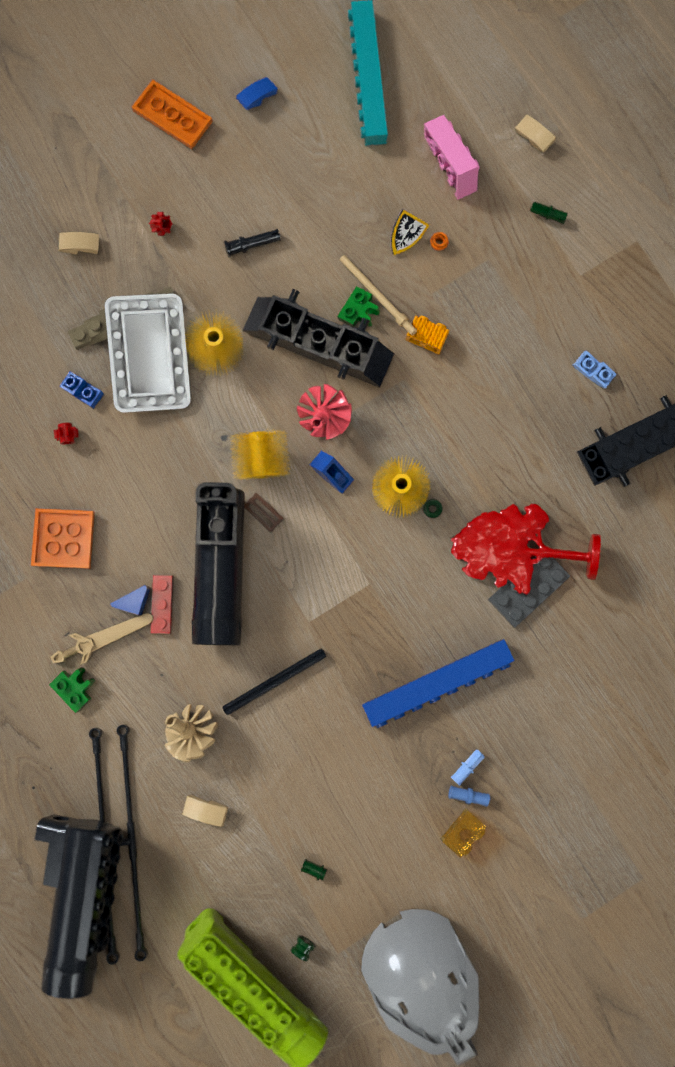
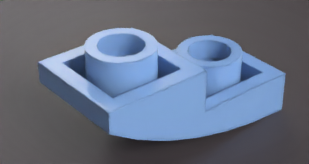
M584 351L573 364V367L604 389L616 376V373L604 362L600 363L588 351Z

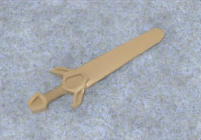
M146 613L86 637L77 633L69 635L77 640L76 646L65 651L58 650L51 656V660L53 663L65 662L66 658L81 653L83 657L80 665L85 664L89 661L93 651L150 624L153 621V616L150 613Z

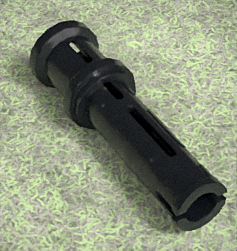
M276 229L247 238L240 236L239 239L229 242L227 240L224 241L228 258L236 253H246L248 249L281 241L280 233H278L279 230Z

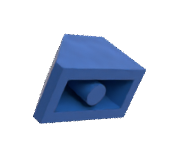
M322 450L309 464L320 477L341 494L354 480L334 457Z

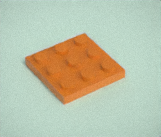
M35 508L31 566L91 569L95 512Z

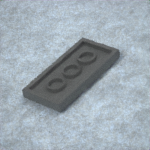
M543 558L537 564H533L531 590L528 594H519L514 590L516 586L508 580L505 586L499 588L488 599L513 628L519 625L570 577L554 558Z

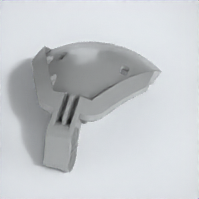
M410 909L400 911L402 919L387 928L381 923L373 931L364 949L361 971L373 1000L389 1030L430 1054L440 1055L449 1052L455 1063L460 1066L478 1055L470 1040L476 1033L479 1021L478 974L447 918L429 910ZM452 972L455 975V979L459 982L456 985H453L448 976ZM401 1002H404L408 1010L407 1014L404 1013V1009L400 1005Z

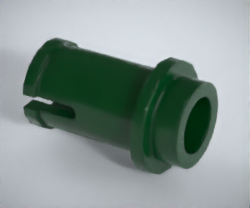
M305 859L301 868V872L316 877L317 881L319 879L323 881L327 871L324 865L319 866Z

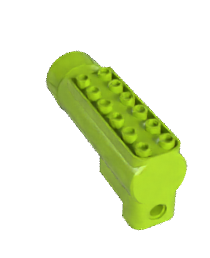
M207 908L203 910L186 928L185 940L178 950V959L183 963L184 968L269 1050L272 1049L290 1067H307L322 1050L328 1037V1028L310 1008L295 997L253 956L252 950L224 924V918L215 909Z

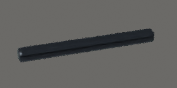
M321 648L225 704L222 707L226 715L233 713L326 658L324 650Z

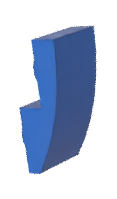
M265 77L242 90L236 96V99L248 110L260 106L262 99L276 95L278 88L268 77Z
M71 371L59 386L93 409L104 395L101 390L87 383Z

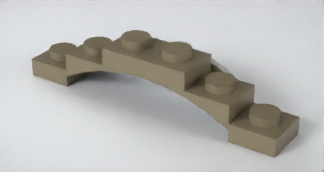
M168 287V288H166V289H164V290H162V291H159V292H157V293H155V294H174V293H173L171 287ZM149 292V293H147V294H145V295H155V294H153V292ZM105 309L100 310L99 315L83 321V325L68 331L76 350L108 340Z

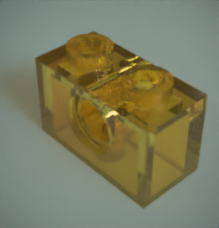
M465 808L440 839L461 858L463 855L467 856L473 848L471 845L476 839L479 841L484 836L486 826ZM464 829L469 830L468 838L461 839L460 832Z

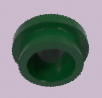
M436 499L426 501L423 506L424 514L429 518H437L442 513V504ZM434 506L436 508V511L431 512L429 510V507Z

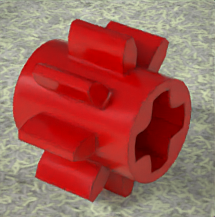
M157 212V214L151 215L152 219L149 225L152 233L157 232L158 236L170 233L173 225L170 215L164 216V212Z
M72 423L58 424V429L53 430L54 438L60 441L61 445L75 443L74 438L79 437L78 428L73 427Z

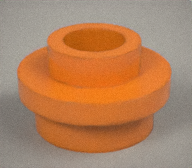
M443 232L433 234L430 239L431 247L437 251L446 249L449 243L447 235ZM441 240L442 244H437L436 241Z

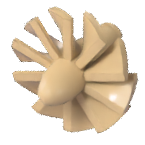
M191 704L187 705L182 712L184 719L180 720L177 712L166 718L165 724L167 727L165 733L168 743L165 744V747L172 757L183 762H190L191 759L203 757L205 755L203 750L214 744L215 739L207 737L206 734L212 736L218 727V723L215 722L201 727L206 721L213 719V712L208 710L205 716L198 720L199 714L204 709L203 705L196 706L195 714L191 719H189Z

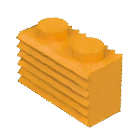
M415 316L412 325L416 328L417 332L413 336L408 332L405 340L440 354L450 330L444 324L430 322L425 316Z

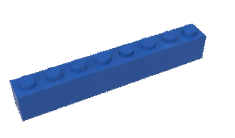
M505 639L374 698L362 704L371 726L380 728L388 724L386 721L393 717L394 720L405 716L404 712L410 709L412 712L423 708L422 704L427 701L430 704L440 700V695L444 693L451 695L458 691L457 687L465 685V687L476 683L475 679L481 676L483 679L492 676V671L498 668L502 671L511 667L510 663L515 660Z

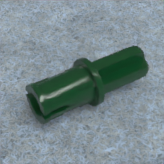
M533 202L530 208V212L545 217V220L551 219L561 224H564L568 214L553 208L552 205L549 207L538 202Z

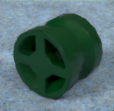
M299 935L296 945L292 946L290 951L300 960L307 962L310 952L314 951L316 945L308 938Z

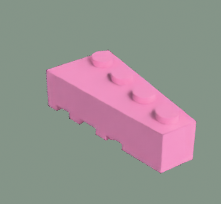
M442 115L424 123V137L434 156L438 155V162L442 171L446 169L448 183L450 186H455L457 200L476 192L478 170L480 169L478 161L472 158L469 148L464 146L461 136L458 133L456 134L451 121H448Z

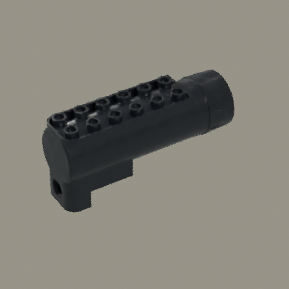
M203 482L196 488L195 497L197 513L192 644L241 645L245 492L227 482Z
M53 814L40 819L35 833V840L49 843L43 885L56 888L47 951L43 963L41 990L46 995L54 998L78 999L92 993L98 965V953L106 949L109 942L108 929L112 921L110 914L115 900L113 893L118 878L116 872L121 857L119 850L123 840V832L120 827H115L109 822L94 819H76Z

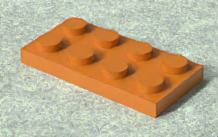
M153 79L132 106L133 112L190 149L194 148L213 122L212 117Z

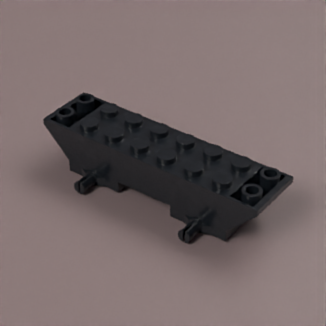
M292 289L289 299L280 298L275 295L272 297H257L243 332L268 341V349L271 348L274 351L277 345L338 370L339 374L337 377L345 380L346 374L379 388L381 387L394 353L378 341L379 338L370 335L366 331L370 322L368 319L362 318L359 328L346 324L339 325L310 313L307 308L298 305L296 299L300 292L298 290L295 292V289Z
M667 395L660 398L665 409L607 437L602 427L594 430L599 441L577 451L594 486L619 477L623 487L631 484L626 476L630 469L675 448V404H671Z

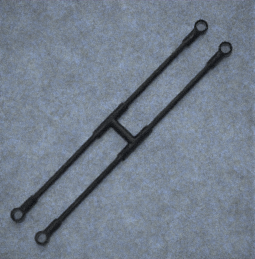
M123 724L117 727L116 732L120 737V748L123 755L128 837L123 838L120 846L128 845L137 928V950L134 956L137 961L141 962L146 959L148 951L144 945V933L141 927L136 866L135 823L132 817L127 756V735L130 729L127 725ZM96 727L89 731V737L92 739L93 754H95L99 817L101 821H105L100 765V737L102 736V730ZM121 727L126 729L125 734L120 733ZM94 730H97L99 733L97 737H94L92 734ZM112 919L108 929L109 942L108 955L106 957V961L110 965L116 964L120 958L116 950V938L114 936ZM142 951L144 957H139L138 952ZM110 955H115L116 960H111Z

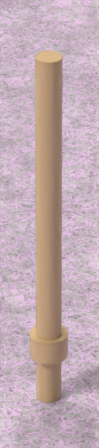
M343 255L340 261L392 314L400 327H404L413 336L417 330L409 322V318L404 313L401 314L347 256Z

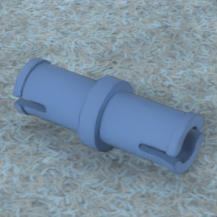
M450 786L449 799L452 798L465 801L466 804L475 803L488 807L490 802V795L488 793L476 792L472 788L462 789Z

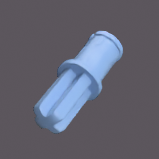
M475 750L465 762H461V767L451 778L460 786L471 773H474L473 770L485 756L479 750Z

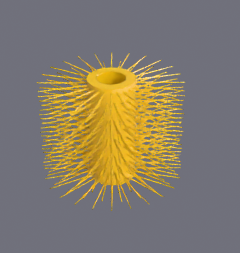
M206 315L207 322L205 320L203 323H200L203 325L200 329L197 330L196 326L193 325L195 329L193 331L196 334L193 337H187L193 340H189L191 342H187L189 344L186 345L189 346L186 347H188L187 350L189 351L187 352H190L188 354H191V358L195 357L194 359L198 360L197 357L199 355V360H201L199 363L202 362L205 367L207 365L212 367V371L215 366L217 376L216 359L217 361L219 359L222 371L223 367H230V363H227V358L232 357L235 359L234 352L242 350L236 347L243 346V342L240 341L243 337H241L242 335L238 336V331L237 333L234 332L235 326L231 325L227 329L225 322H217L221 318H217L216 322H214L213 316V327L212 324L210 327Z
M258 431L248 432L249 434L231 435L241 440L240 442H236L234 439L230 440L234 442L232 444H236V446L241 448L236 450L233 447L231 450L242 456L241 458L231 457L240 464L242 461L246 463L241 466L232 464L240 472L244 469L243 473L238 476V479L241 480L242 477L248 480V477L249 479H267L272 476L288 475L287 471L283 473L279 471L285 467L290 470L286 463L279 464L282 462V459H288L285 455H282V457L278 455L282 453L281 451L289 452L285 447H281L277 440H281L283 443L288 441L282 439V436L276 435L277 432Z
M399 455L397 463L394 458V462L391 464L384 463L387 466L383 465L384 467L381 466V471H377L378 474L376 476L379 473L382 476L373 484L374 487L372 489H379L382 496L377 490H372L374 499L375 494L377 496L378 506L381 498L383 511L386 509L387 512L390 508L389 515L394 504L396 507L397 501L399 505L398 499H400V515L402 503L403 518L405 511L408 516L407 512L410 509H421V503L424 505L423 502L426 501L424 497L427 494L423 497L422 495L431 488L424 492L422 491L424 488L431 486L428 475L426 474L427 478H425V473L424 475L422 473L421 476V466L419 467V463L416 465V462L412 466L413 459L408 470L406 467L405 473L403 469V474L402 460L400 470ZM420 479H422V482H424L425 484H429V486L422 485ZM397 485H403L405 489H399Z

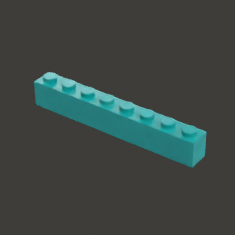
M373 0L351 1V9L348 10V22L352 21L349 31L350 38L354 39V43H351L352 55H355L356 58L353 59V69L357 71L355 87L359 88L357 105H361V110L358 111L359 122H363V127H360L361 139L364 138L365 146L387 144L388 133Z

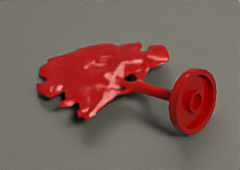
M515 504L501 510L500 513L496 511L484 512L468 522L467 526L460 533L451 538V542H453L451 553L456 559H463L468 562L466 567L462 568L467 576L484 580L488 572H492L497 578L494 583L497 588L505 586L507 580H510L516 586L514 590L519 594H528L530 592L534 570L533 564H537L543 558L587 562V579L595 580L597 577L601 549L600 534L591 535L588 552L550 548L543 544L541 538V530L549 522V516L537 504H530L524 507L525 515L520 513ZM530 540L535 541L539 549L529 548L527 546Z

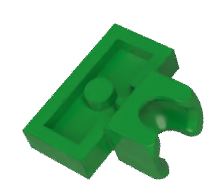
M356 286L337 318L351 327H355L358 320L361 322L362 318H366L370 321L368 326L371 327L372 322L368 315L374 314L377 316L380 313V309L377 305L370 302L373 298L371 293Z
M82 667L78 668L71 676L66 671H62L49 684L75 713L79 712L91 699L85 691L95 682L94 678L83 681L82 675L85 672V668Z

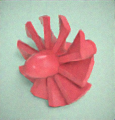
M324 384L322 402L321 386L310 387L308 390L317 401V405L312 402L306 392L301 396L299 402L312 407L314 411L297 405V413L300 418L313 416L312 419L299 421L300 425L309 431L314 428L310 435L313 437H326V440L342 434L349 426L352 414V405L348 403L344 392L339 390L335 395L337 390L328 384Z

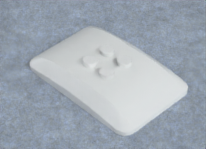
M176 294L113 296L108 298L105 302V315L115 408L124 413L186 408L190 403L191 397L181 298Z

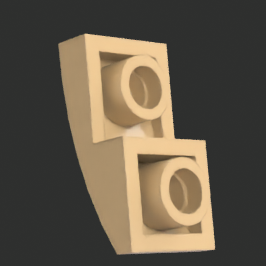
M526 115L515 127L516 133L528 139L533 147L543 153L556 140V137L547 128L529 115Z
M86 232L59 233V252L76 255L78 251L98 253L99 234Z
M188 795L182 815L203 823L223 827L228 807L212 800L205 801L196 796Z

